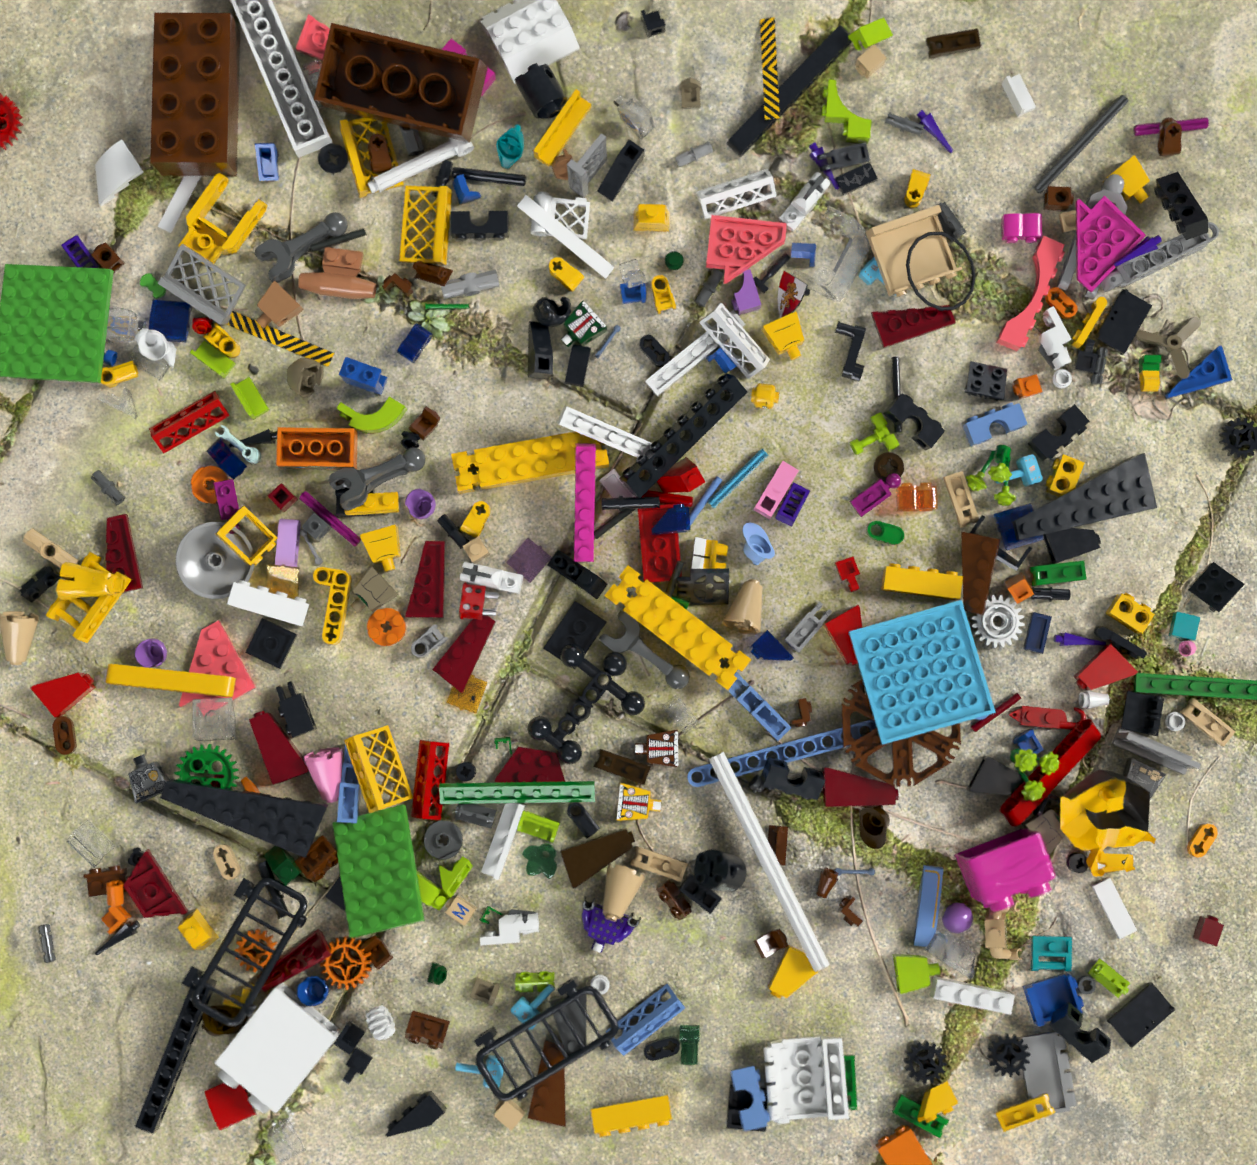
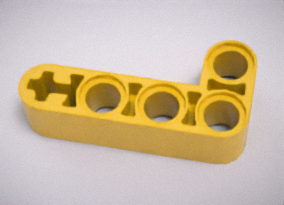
M319 567L313 573L314 581L320 585L330 587L322 638L327 644L337 645L341 642L352 577L343 570ZM326 571L327 579L320 581L319 574ZM345 574L346 582L339 584L338 577ZM338 593L343 595L341 603H336L334 600L335 595ZM334 612H338L340 615V619L337 622L331 620V615ZM329 625L338 626V629L334 628L333 631V628L329 627ZM333 633L336 635V638H333L331 641L328 635Z

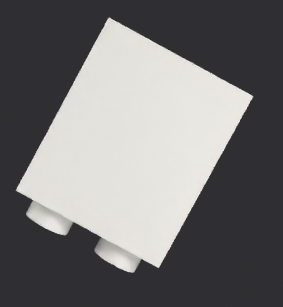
M281 983L274 988L217 1059L215 1064L221 1068L218 1076L225 1084L232 1088H237L241 1084L251 1093L248 1100L258 1111L266 1114L271 1109L274 1113H277L338 1038L342 1030L314 1007L302 1004L297 997V993L286 984Z

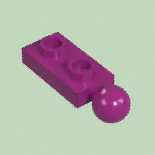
M892 473L887 476L885 483L882 479H878L849 502L858 515L862 517L892 494L889 489L899 487L901 478L898 474Z
M233 479L213 482L220 520L227 519L228 521L239 510ZM237 523L234 527L240 530V525ZM230 530L228 533L234 534L235 532Z

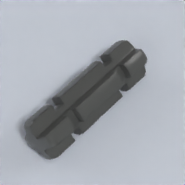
M1099 347L1096 351L1098 356L1094 375L1091 377L1092 384L1100 385L1102 383V374H1104L1106 364L1105 357H1107L1108 353L1106 348Z
M40 925L38 930L42 936L40 941L42 953H45L43 955L44 962H54L56 957L55 953H53L52 934L50 935L49 933L51 932L50 925Z

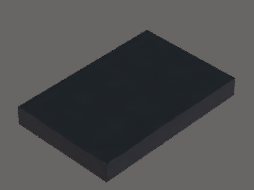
M574 601L543 649L561 660L560 653L563 647L573 643L581 646L586 654L607 621L577 601Z

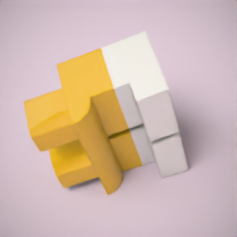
M695 537L691 569L726 568V563L716 562V555L727 556L728 546L718 543L717 540Z

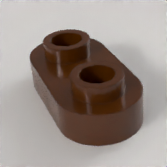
M60 716L54 720L52 725L55 748L58 753L69 755L77 747L74 723L71 718ZM64 722L67 724V728L65 730L62 728V724ZM67 741L70 743L68 749L64 746Z

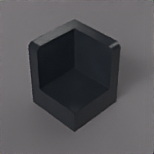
M645 10L641 11V20L647 38L665 33L666 25L664 19H661L659 11L648 14L645 13Z
M349 1021L334 1042V1045L350 1055L365 1031Z

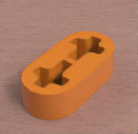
M1053 287L1048 291L1045 296L1046 302L1051 307L1054 306L1057 313L1063 319H1071L1075 316L1078 310L1077 305L1063 290ZM1057 293V299L1052 300V294ZM1070 306L1072 309L1066 314L1064 312L1065 307Z

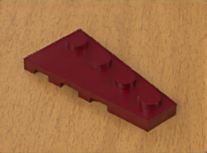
M933 307L871 312L883 349L955 325L956 323L952 310L940 311Z
M128 514L107 518L106 570L112 574L119 572L131 579L123 593L143 589Z
M425 541L405 618H444L445 541Z
M483 615L482 620L472 619L432 670L463 694L496 621L488 615Z
M318 928L276 962L261 989L267 992L331 956L332 954L323 932Z

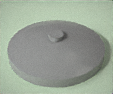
M208 522L193 528L182 538L176 551L175 563L179 578L190 591L204 598L221 599L229 597L233 583H238L239 580L248 582L253 573L254 564L248 566L215 535L225 523ZM233 527L231 530L235 533H227L225 536L250 558L254 552L249 540L240 530Z

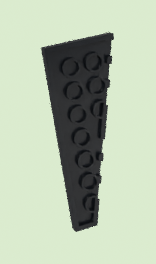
M1145 453L1138 454L1102 475L1074 488L1072 491L1059 496L1057 499L1042 505V507L1012 521L1016 541L1157 508Z
M168 779L160 796L161 799L305 858L328 807L325 803L317 804L307 800L299 801L288 797H273L269 794L244 790L236 791L231 790V788L223 789L206 784L204 786L175 779Z

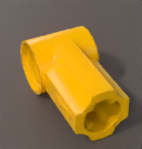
M132 360L111 368H102L101 383L106 387L112 388L117 386L118 383L139 377L134 361ZM111 373V380L105 382V376Z

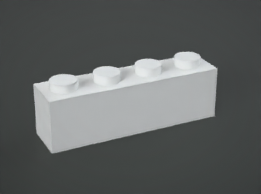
M239 580L238 583H233L227 602L228 605L303 627L309 604H306V599L295 596L293 600L287 598L288 594L279 591L276 594L269 593V588L259 585L257 589L249 587L250 583Z
M936 976L933 977L930 996L934 999L1010 1015L1015 997L1014 994L1008 991Z

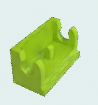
M883 17L858 28L848 38L849 40L851 39L856 50L860 51L862 48L859 40L866 49L891 38L893 34Z
M523 810L517 831L554 843L560 822Z

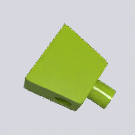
M893 954L897 991L900 994L930 986V976L940 975L939 963L928 964L927 957L924 955Z

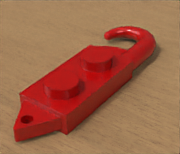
M1021 706V708L1008 714L1019 722V725L1073 730L1078 723L1086 719L1084 711L1077 707H1074V711L1080 714L1078 722H1067L1066 713L1061 709Z

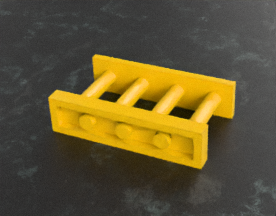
M89 552L82 560V566L109 572L99 565L102 558L92 552ZM116 572L115 574L118 575L119 578L126 579V589V587L131 582V579L124 574ZM122 593L97 596L98 599L92 607L80 598L62 600L58 597L49 607L46 616L56 621L62 618L75 628L73 637L88 643ZM71 602L87 613L81 623L65 612Z

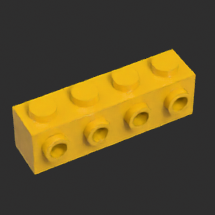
M889 563V566L884 567L881 590L960 600L963 576H958V572L946 571V574H942L937 569L920 571V567L908 566V569L901 568L900 564Z
M668 1095L591 1109L594 1134H599V1138L611 1136L613 1131H618L619 1134L628 1133L630 1128L638 1127V1130L649 1129L651 1124H657L658 1127L667 1126L669 1121H672Z

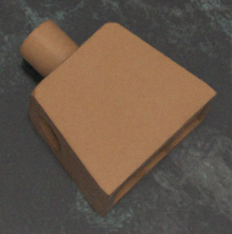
M274 281L257 304V307L263 314L256 322L263 328L271 321L278 327H281L304 309Z

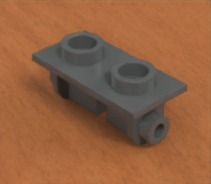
M945 202L939 203L938 205L942 212L938 214V218L943 232L958 239L967 231Z
M458 804L454 819L492 829L497 810L477 804Z

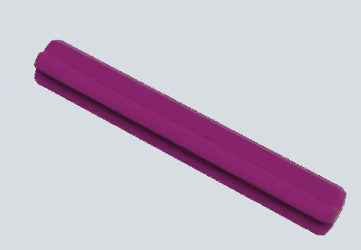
M1207 117L1176 120L1181 125L1182 131L1206 129L1209 127V119ZM1161 122L1135 125L1134 135L1159 134Z
M304 491L300 495L299 499L348 542L353 546H357L360 543L361 538L308 492Z

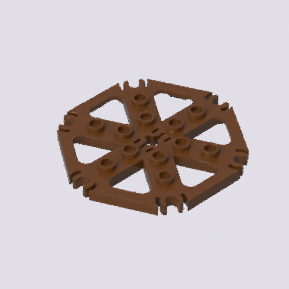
M861 679L850 686L855 688L857 692L853 689H848V692L853 697L851 700L843 698V701L849 704V706L841 703L843 748L851 745V748H847L845 753L850 751L855 753V757L850 761L855 762L858 758L860 759L854 766L895 787V778L897 787H900L902 779H905L907 787H910V778L913 779V786L952 763L945 758L946 756L949 759H955L950 754V750L952 748L955 750L960 749L957 745H953V742L961 745L960 723L951 725L952 732L947 737L933 730L892 742L893 769L890 773H884L871 766L867 762L868 756L887 744H881L877 728L859 739L852 738L850 732L851 713L858 712L873 721L874 717L867 694L864 691L863 680ZM912 742L936 754L937 761L925 770L915 772L913 770Z

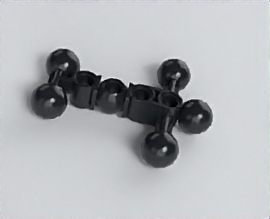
M571 643L566 645L560 653L561 661L565 666L569 668L578 667L592 679L583 689L582 696L578 695V698L572 699L568 703L567 712L564 713L566 716L559 719L558 728L554 732L552 731L550 721L543 716L531 719L527 731L532 739L538 741L546 740L556 748L559 759L565 764L572 765L577 763L582 756V748L574 740L564 741V737L574 732L576 724L579 725V722L589 718L591 708H593L592 704L596 703L606 690L621 701L622 710L628 715H638L645 707L644 697L636 691L627 692L611 678V676L617 677L622 675L627 668L626 658L618 652H612L605 656L603 660L604 671L599 670L585 659L584 650L577 644ZM602 674L608 676V682L604 685L599 684L597 681L598 677ZM590 689L596 692V697L593 700H588L585 696L586 692ZM576 705L584 707V712L581 715H576L573 712ZM565 720L571 721V729L564 730L561 727L562 722Z

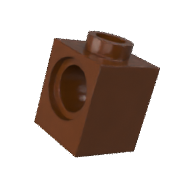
M1048 186L1044 191V210L1066 211L1073 204L1074 200L1071 187ZM1055 196H1061L1063 202H1058Z
M106 242L98 245L91 254L104 269H111L114 273L125 264ZM107 254H111L110 259L108 261H104V256Z

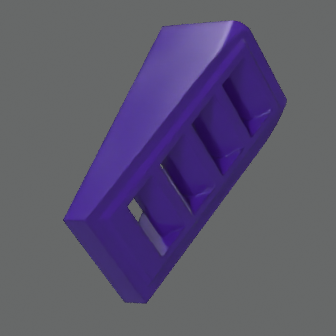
M75 235L61 245L76 267H83L89 262L93 264L89 268L100 267L78 235ZM77 243L80 245L72 251L69 249ZM83 249L84 252L75 258L74 254ZM87 255L88 259L79 264L78 260Z
M793 482L775 518L792 527L810 490ZM793 491L803 495V498L793 494ZM791 498V499H793V500L799 502L800 504H797V503H795V502H793V501H791V500H789V499ZM788 505L796 509V511H793L785 506Z

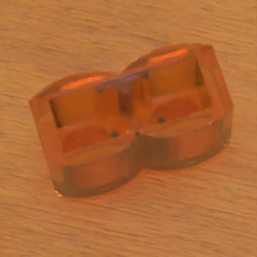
M902 483L900 487L896 488L897 511H935L938 509L937 486H932V483H920V486H913V483Z

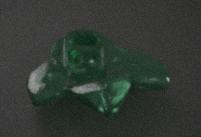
M545 843L539 847L531 845L523 851L522 855L529 860L526 866L528 875L535 876L542 872L548 879L553 877L557 870V864L554 860L556 850L551 844ZM543 851H547L549 856H544Z

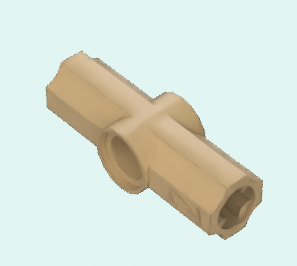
M31 528L25 534L22 542L59 568L65 562L80 563L78 559L62 549L60 545L55 544L34 528ZM54 547V554L49 556V548Z

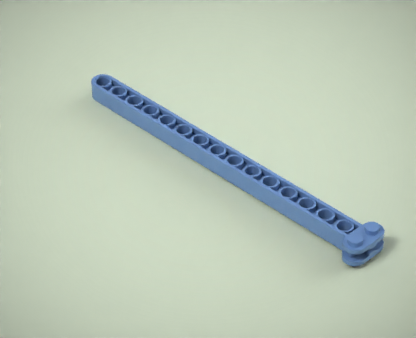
M988 715L975 718V720H983ZM870 719L850 725L852 738L859 739L862 737L860 735V728L862 726H867L869 732L877 728L875 721ZM842 727L727 758L729 764L733 761L739 763V770L734 772L737 777L763 770L767 762L766 755L770 751L776 753V759L788 763L843 748V740L841 739ZM825 736H830L832 739V745L829 747H825L822 743ZM807 741H811L814 745L811 752L804 750V743ZM788 746H792L795 749V755L792 757H787L785 754V749ZM755 756L758 759L756 767L748 765L749 757ZM711 763L694 767L687 775L689 783L694 787L719 782L718 777L714 778L711 776ZM694 772L702 774L703 778L698 783L693 782L691 779Z

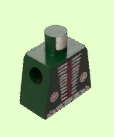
M582 301L565 321L564 328L568 333L561 338V341L567 347L575 341L580 346H585L607 332V326Z

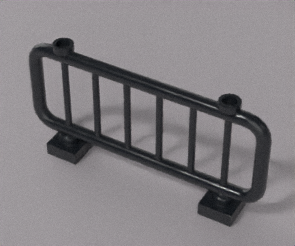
M243 878L234 896L244 901L245 904L204 974L200 969L191 966L181 983L194 989L192 1002L198 1010L228 1026H235L241 1023L246 1015L252 1016L256 1009L253 1002L297 926L302 928L307 921V917L304 916L307 910L305 896L273 878H263L256 885ZM266 885L272 886L297 900L300 906L296 914L293 915L259 896L263 887ZM256 899L292 918L285 933L248 913ZM246 916L282 936L275 950L238 931ZM236 934L272 953L265 968L228 948ZM225 952L262 971L254 986L217 966ZM215 969L252 989L244 1004L207 984ZM204 987L240 1006L241 1009L237 1016L230 1018L200 1000V994Z
M574 976L557 988L560 996L567 994L565 998L494 1040V1037L498 1032L494 1026L474 1039L477 1047L483 1044L485 1046L476 1055V1066L497 1099L510 1101L516 1098L520 1101L528 1095L526 1091L594 1049L599 1047L602 1051L611 1045L609 1040L616 1036L618 1022L601 993L595 987L584 986L577 989L576 987L580 981L577 976ZM585 994H591L611 1025L610 1031L602 1036L578 999ZM573 1001H576L598 1037L586 1046H584L562 1008ZM557 1011L560 1012L581 1049L569 1056L546 1021L547 1017ZM541 1021L564 1056L563 1060L553 1066L550 1065L529 1028ZM524 1031H526L548 1069L534 1076L512 1040ZM508 1041L532 1078L520 1086L517 1085L496 1051L498 1047ZM490 1052L494 1053L515 1088L509 1093L501 1092L483 1062L484 1056Z

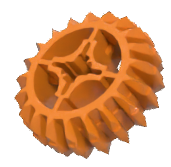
M344 936L343 942L339 937L336 938V944L333 941L329 942L332 955L324 959L326 961L321 962L320 966H326L321 973H328V976L325 977L326 981L330 978L333 979L330 984L331 986L338 982V989H341L344 984L345 989L348 990L350 983L353 988H356L357 982L363 984V978L367 979L369 977V974L365 971H372V967L367 966V964L372 963L370 959H367L372 953H364L365 949H360L362 940L354 943L355 938H351L350 942H348V937ZM343 947L341 958L332 960L334 952ZM349 948L354 949L361 959L354 958ZM346 958L348 959V961L350 960L351 964L347 967L340 963L343 962ZM361 965L359 974L350 978L352 967ZM333 967L341 969L344 978L336 974Z

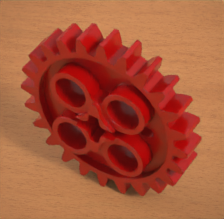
M0 93V147L6 151V144L13 146L11 140H18L15 134L22 133L18 127L23 126V124L18 120H21L23 117L18 114L20 109L15 107L16 104L10 101L8 96L3 97ZM7 123L6 128L1 129V126Z

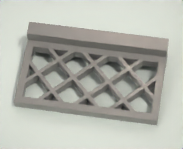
M602 133L577 163L571 159L567 164L569 188L582 198L588 195V183L607 161L606 136Z
M184 244L180 245L165 276L161 277L158 282L159 285L220 325L228 324L231 319L230 314L246 287L244 283ZM184 251L190 254L191 262L183 264L181 256ZM203 262L207 272L199 274L196 263ZM192 264L195 275L187 277L184 266ZM180 267L183 278L176 279L171 276L174 269ZM218 272L221 274L223 283L214 284L212 273ZM208 275L210 286L202 287L200 276ZM196 277L198 289L193 290L189 287L187 279ZM229 283H235L239 286L236 294L230 295ZM224 285L226 296L218 298L215 287ZM211 288L214 299H206L203 290ZM227 298L229 307L226 311L220 307L219 300Z
M1121 726L1118 727L1112 742L1115 746L1183 775L1186 774L1187 769H1200L1202 765L1191 760L1192 757L1133 731L1121 729Z

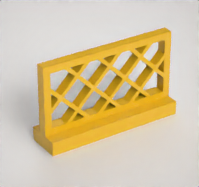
M366 117L351 121L347 119L340 120L339 127L359 198L366 197L367 194L371 193L367 183L371 176H378L363 165L366 158L370 160L369 152L364 153L358 148L361 140L369 144V140L364 138L368 130L385 137L388 143L387 148L390 150L388 153L393 161L392 167L399 166L386 122H382V128L380 131H377L370 126L373 121L378 120ZM361 125L365 130L360 136L354 132L352 126ZM403 181L385 190L404 186Z
M405 186L400 262L414 263L422 261L429 264H447L452 189L448 186ZM410 191H418L421 195L414 203L410 200ZM431 192H438L437 199L431 204L426 196ZM425 199L430 206L421 213L416 206ZM415 208L420 215L414 221H411L408 218V214ZM433 209L436 213V218L429 222L425 215ZM423 218L428 225L420 232L415 224ZM413 227L418 234L410 241L407 237V231ZM431 228L434 231V237L428 242L423 234ZM422 237L427 244L418 250L413 243ZM412 246L417 253L411 258H405L406 250ZM428 247L433 250L432 259H425L421 254Z
M388 725L344 740L369 814L413 798ZM384 731L385 743L377 739L379 732ZM363 737L371 740L369 748L364 746ZM375 743L383 747L380 755L372 751ZM386 750L391 752V762L383 757ZM370 755L378 759L375 767L369 762ZM381 761L389 766L386 773L379 770ZM392 768L398 772L397 780L390 776ZM376 774L384 777L381 785L376 782ZM388 780L395 784L393 791L385 788ZM398 787L404 789L406 797L402 798L396 794ZM383 792L390 795L389 801L384 804L382 799Z

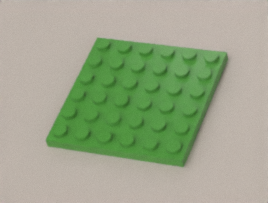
M5 264L0 302V377L101 383L114 271L102 268Z

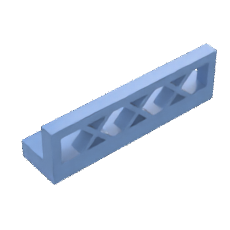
M666 984L618 1021V1029H623V1033L619 1038L615 1039L614 1037L611 1041L615 1048L624 1056L683 1011L685 1006L677 998L671 987ZM669 992L671 998L665 1002H660L662 995ZM655 1005L654 1010L650 1014H645L648 1006ZM639 1017L636 1025L629 1026L631 1019Z

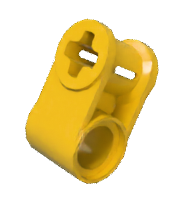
M916 169L912 170L904 197V203L907 207L916 208L919 206L931 174Z
M555 257L549 262L550 274L571 292L585 278L581 272L560 257ZM560 264L561 270L557 269L555 271L554 265L558 266Z
M663 275L655 276L651 282V290L657 313L660 314L661 311L671 308L673 310L676 309L675 300L667 278ZM657 281H661L665 284V287L657 289L654 284Z
M215 323V327L208 335L203 337L227 357H237L241 350L239 344L223 328ZM229 344L234 345L231 351H226Z
M483 501L476 502L465 518L460 530L474 538L480 536L491 512L489 505ZM484 505L486 513H481L480 515H478L479 511L477 510V508L482 507Z

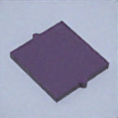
M527 538L506 563L517 571L516 574L523 575L531 583L552 557L542 550V546H538L531 539Z

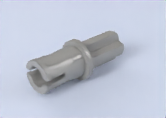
M709 141L698 147H691L689 151L676 156L675 159L678 166L682 167L692 161L697 162L699 158L709 153H713V149Z

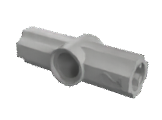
M496 270L479 274L467 273L461 275L460 278L448 280L445 287L441 286L444 299L461 295L473 296L483 290L500 287Z

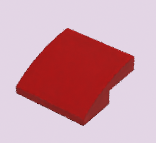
M222 1083L204 1091L212 1116L220 1131L257 1115L255 1108L248 1100L250 1095H248L247 1089L241 1084L237 1088H232Z

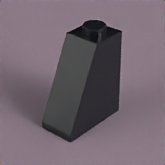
M1069 528L1042 535L1052 564L1099 549V544H1101L1099 535L1090 529Z
M984 756L966 790L974 793L1012 795L1024 780L1018 772L988 756Z

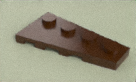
M961 531L963 606L967 612L984 615L1000 539Z
M545 1039L543 1053L550 1065L553 1066L563 1060L564 1056L554 1041ZM542 1058L538 1074L548 1069ZM565 1068L535 1085L528 1119L566 1127Z

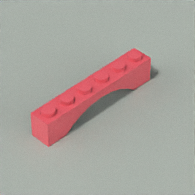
M1046 236L1040 239L1032 257L1036 272L1035 289L1032 298L1023 312L1003 325L996 343L1015 351L1025 347L1029 338L1026 336L1027 332L1033 329L1036 322L1033 318L1036 313L1040 312L1043 306L1041 299L1047 295L1050 289V285H1048L1050 278L1054 279L1058 269L1055 266L1057 262H1061L1065 251H1062L1065 244Z

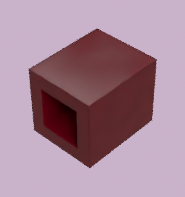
M282 483L268 495L272 502L283 512H286L298 500Z
M1207 914L1206 918L1200 916L1193 938L1217 947L1224 924L1218 922L1219 918Z

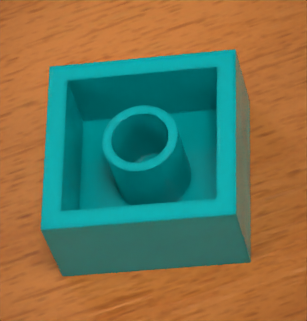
M1174 612L1169 636L1195 641L1201 617Z

